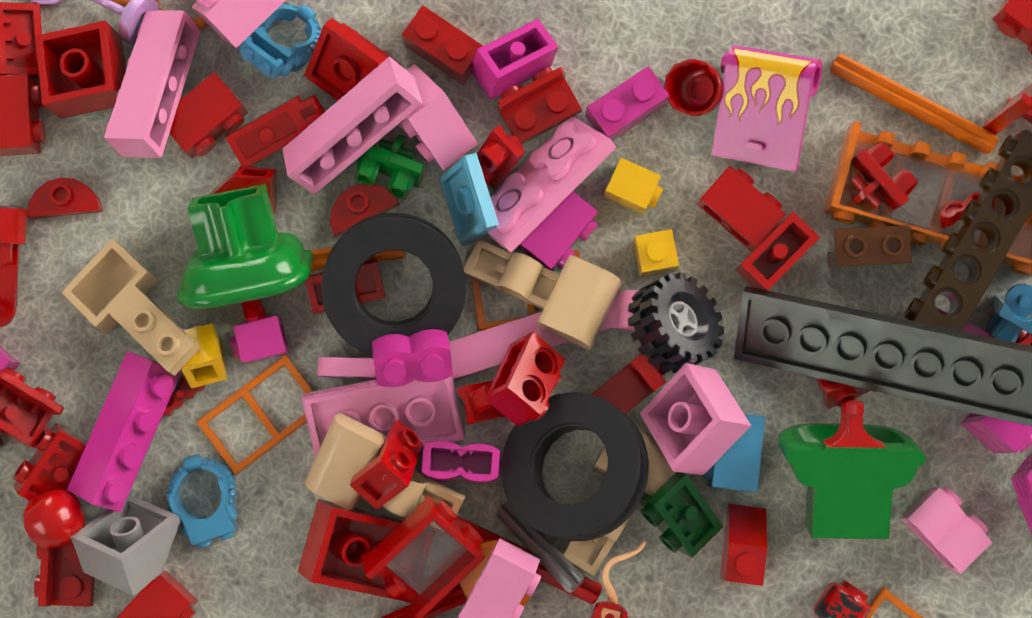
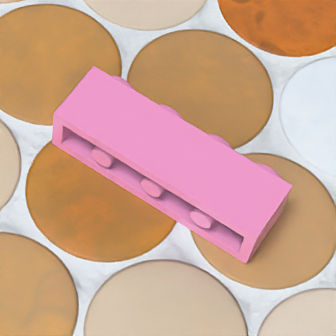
M145 11L104 139L122 157L162 158L201 33L185 11Z
M389 56L283 148L287 176L315 195L423 104L415 77Z

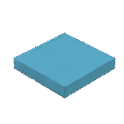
M477 153L465 155L440 177L442 189L461 246L476 242L499 225Z

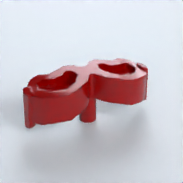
M981 193L971 194L966 202L960 200L948 201L940 213L941 228L944 229L946 226H952L956 221L961 220L960 217L965 207L971 200L977 201ZM993 198V200H992V209H993L994 211H995V198Z
M183 376L179 385V391L172 392L163 415L171 416L174 410L183 406L185 399L194 398L197 392L205 389V385L191 388L185 376Z

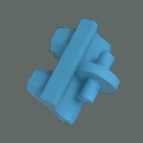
M1025 283L1012 286L1006 293L1005 302L995 295L989 304L995 312L985 326L991 331L990 333L1000 340L1014 343L1022 330L1032 334V318L1029 316L1032 314V286Z

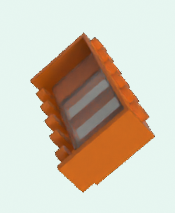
M854 121L846 131L824 212L833 214L834 220L845 224H854L857 221L867 224L869 227L909 226L911 230V243L926 245V242L940 245L941 251L948 237L953 232L958 234L964 221L959 220L954 225L946 226L942 229L940 226V213L943 206L948 201L960 200L966 202L971 194L981 193L983 189L979 187L980 181L990 167L995 169L998 163L989 162L981 166L967 162V155L964 153L952 152L946 156L930 151L931 145L926 142L918 141L914 145H908L894 141L895 134L891 132L881 131L878 135L860 131L862 123ZM881 142H884L895 156L883 167V170L892 179L901 170L906 168L919 182L907 196L910 200L895 211H892L882 198L883 202L875 209L866 198L857 205L852 200L859 191L850 180L857 174L860 176L861 174L851 164V160L863 149L868 151ZM1024 173L1020 176L1011 174L1016 182L1023 183ZM995 198L994 212L1004 216L1006 206L1001 199ZM1026 222L1001 263L1011 266L1012 272L1024 276H1032V223L1028 224ZM975 230L973 241L976 246L984 249L987 245V237L982 231Z

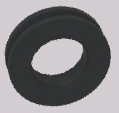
M383 213L359 221L345 231L337 240L326 261L321 290L324 309L336 332L357 350L373 356L372 341L385 335L400 334L410 337L423 330L436 329L447 332L448 336L461 316L465 303L466 282L463 264L456 247L438 227L414 215ZM386 250H402L418 257L429 269L433 281L432 295L426 307L414 317L402 321H386L370 314L360 303L355 289L356 276L362 264L374 254Z
M578 392L551 396L547 401L549 408L540 419L536 421L531 420L518 427L514 425L505 443L501 462L503 488L513 510L532 528L566 541L597 539L621 526L632 515L641 501L649 472L646 445L634 422L625 413L607 401L594 395ZM574 430L592 431L597 434L606 448L608 456L606 476L598 491L586 501L573 505L560 504L545 489L542 477L544 458L551 445L563 434Z

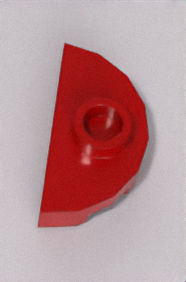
M60 177L47 181L35 191L28 203L27 218L37 219L103 212L100 198L88 185L73 178Z
M359 184L349 187L338 196L331 209L330 225L333 236L336 238L359 221L374 215L383 214L399 206L400 203L387 189L376 184L374 186Z

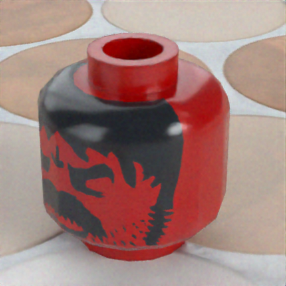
M842 580L840 584L832 582L828 584L814 605L813 611L818 618H866L870 613V606L866 602L869 596L845 580Z

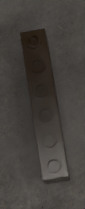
M1025 129L1014 137L1009 135L1002 143L997 153L1002 158L996 168L990 167L980 181L979 187L983 190L977 201L971 200L962 212L960 219L964 223L958 234L953 232L944 243L941 252L945 253L943 260L939 266L933 265L928 271L922 283L927 286L920 299L915 297L904 313V317L908 320L957 331H963L1032 211V133ZM1013 165L1022 169L1024 173L1023 183H1018L1012 178L1011 167ZM994 197L1004 202L1006 206L1004 216L996 214L992 209ZM975 230L982 231L987 237V245L984 249L976 246L973 241ZM957 262L965 264L968 268L969 275L965 282L959 280L954 274V266ZM939 294L946 296L950 302V309L946 315L940 313L935 307V299Z

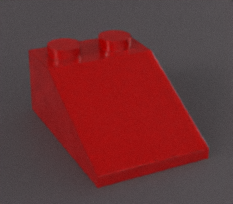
M318 499L297 572L313 583L411 603L403 594L394 598L387 591L384 579L379 574L369 579L365 575L361 558L362 554L371 552L402 521L355 507L353 510H347L330 501ZM425 528L391 560L419 584L421 583L435 533L434 530Z

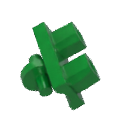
M399 134L394 143L381 139L379 146L373 145L358 158L356 180L365 185L374 186L379 173L388 176L391 180L387 191L391 195L404 200L413 187L419 188L423 178L424 164L413 160L416 152L404 148L406 137Z

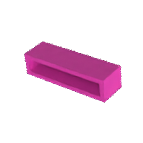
M130 351L126 352L67 491L91 504L117 512L122 511L181 372L174 376L160 363Z

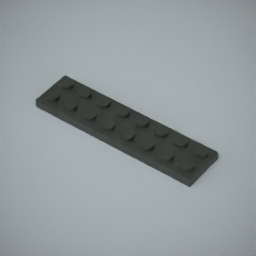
M748 286L742 291L734 359L1032 427V346L782 293L766 292L765 290Z

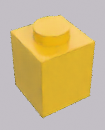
M620 158L605 190L604 197L644 215L647 206L655 209L664 189L657 186L661 175L624 158Z
M672 229L636 235L632 243L639 278L673 272L679 267Z
M214 324L198 325L183 330L200 347L195 355L181 368L190 387L195 388L227 380L224 347Z

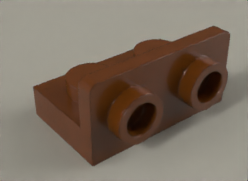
M886 226L835 229L834 252H827L828 267L912 263L910 227Z

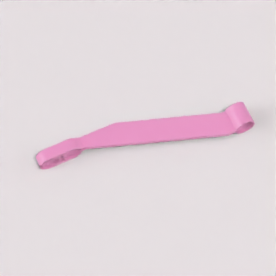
M639 290L618 291L599 332L608 329L635 331L634 327L628 326L627 318L633 316L632 313L628 312V306L634 302L631 298ZM542 312L450 341L452 377L455 380L501 365L510 344L533 331L552 348L569 341L540 329L537 322ZM319 357L317 377L376 379L373 358Z

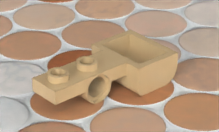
M113 238L61 292L96 328L104 333L109 334L120 324L154 359L174 376L200 349L178 326L177 322L146 295L159 279L131 252Z
M478 239L464 267L465 276L542 309L543 311L537 322L540 329L589 351L621 286V280L613 273L575 256L569 255L561 274L544 268L542 264L529 256L518 252H513L512 254Z
M338 412L334 416L305 479V486L322 498L344 509L353 510L362 496L349 485L351 479L357 472L379 456L387 436ZM414 470L409 486L385 503L383 507L396 515L407 517L425 500L424 497L428 495L437 504L440 501L445 502L457 516L466 496ZM432 521V522L430 523L431 525H433V526H435V527L441 529L442 531L446 532L445 530H443V529H442L437 523H435L434 521Z
M638 428L644 439L649 460L648 480L644 492L652 496L676 472L671 469L653 436ZM604 446L593 468L606 475L608 456ZM630 517L621 526L605 536L588 541H570L563 555L571 564L595 577Z

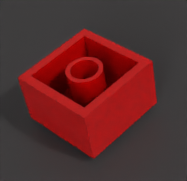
M104 20L35 36L41 98L44 107L60 119L114 108L117 92L121 88L126 72L122 37L112 26Z

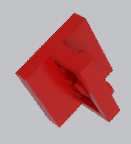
M331 18L323 25L304 77L336 100H340L384 62L389 55L345 23L340 24Z

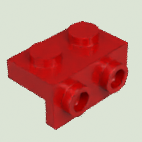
M4 368L3 371L0 370V431L28 448H35L52 415H61L64 407L55 402L56 396L51 392L39 387L31 388L23 383L25 377L20 373Z

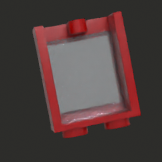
M428 495L371 552L361 555L365 575L372 579L379 574L384 579L387 591L394 598L403 594L410 600L416 618H423L486 558L480 544L483 541L480 534L469 524L463 527L455 520L457 518L456 514L445 502L440 501L437 504Z

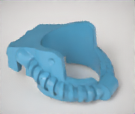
M283 3L241 43L239 54L245 61L251 62L259 68L262 74L268 75L273 80L279 76H287L290 72L299 71L306 62L310 61L321 33L320 25L317 19H315L317 13L305 4L297 7L295 4L291 6L289 3L286 5ZM297 16L306 23L304 31L307 35V41L295 44L293 49L276 44L267 35L272 23L279 20L293 22Z
M199 454L184 458V465L177 468L178 471L173 473V478L169 480L170 485H167L168 492H166V497H168L166 502L170 506L168 507L169 511L178 515L182 523L181 534L189 537L191 545H198L199 549L212 545V539L220 537L221 541L235 537L234 532L239 530L235 521L237 519V511L233 506L237 500L235 499V496H237V491H235L237 484H234L235 478H232V472L227 470L228 467L226 465L223 466L220 461L216 462V459L213 458L211 460L208 457L201 459ZM200 468L214 473L219 478L218 483L222 495L219 508L213 515L206 517L192 515L184 507L180 496L184 479L190 474L189 472Z

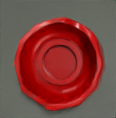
M687 59L675 64L665 78L664 89L669 94L668 103L673 109L690 116H701L715 110L720 103L723 80L718 70L709 63L697 59Z
M51 490L31 498L23 513L24 528L31 541L46 550L63 547L72 543L71 536L85 527V511L79 499L73 493H68L67 490Z

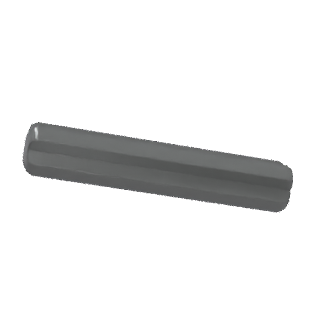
M509 501L500 506L497 510V517L533 556L540 559V563L567 592L571 593L576 590L583 582V575L542 532L525 523L513 510Z

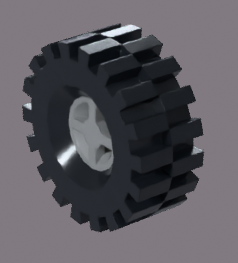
M674 272L668 273L639 289L631 298L634 302L628 306V312L633 314V316L627 318L628 326L635 328V332L631 333L633 342L639 340L642 346L638 350L642 356L648 353L650 355L648 362L653 366L661 363L660 370L664 372L672 370V373H677L685 363L698 365L718 353L716 349L720 348L723 342L718 338L724 335V327L718 325V322L723 320L721 312H715L714 310L717 302L714 297L708 299L706 294L709 290L704 285L701 287L696 286L697 279L692 276L686 279V274L681 272L675 275Z

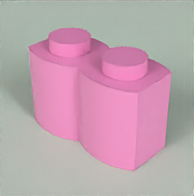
M931 487L901 517V520L952 573L961 574L992 544V541L986 535L989 529L976 516L971 515L968 517L959 507L962 501L952 490L947 487L943 490L940 487Z

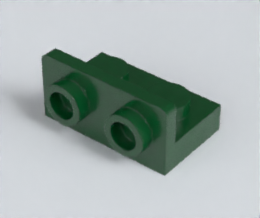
M676 472L652 496L644 492L640 501L643 506L640 510L641 514L651 525L659 528L662 532L659 536L660 540L673 553L679 550L693 558L723 528L721 522L686 473Z

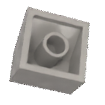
M128 495L121 512L111 509L106 510L71 536L84 573L134 596L162 573L180 519L176 514Z

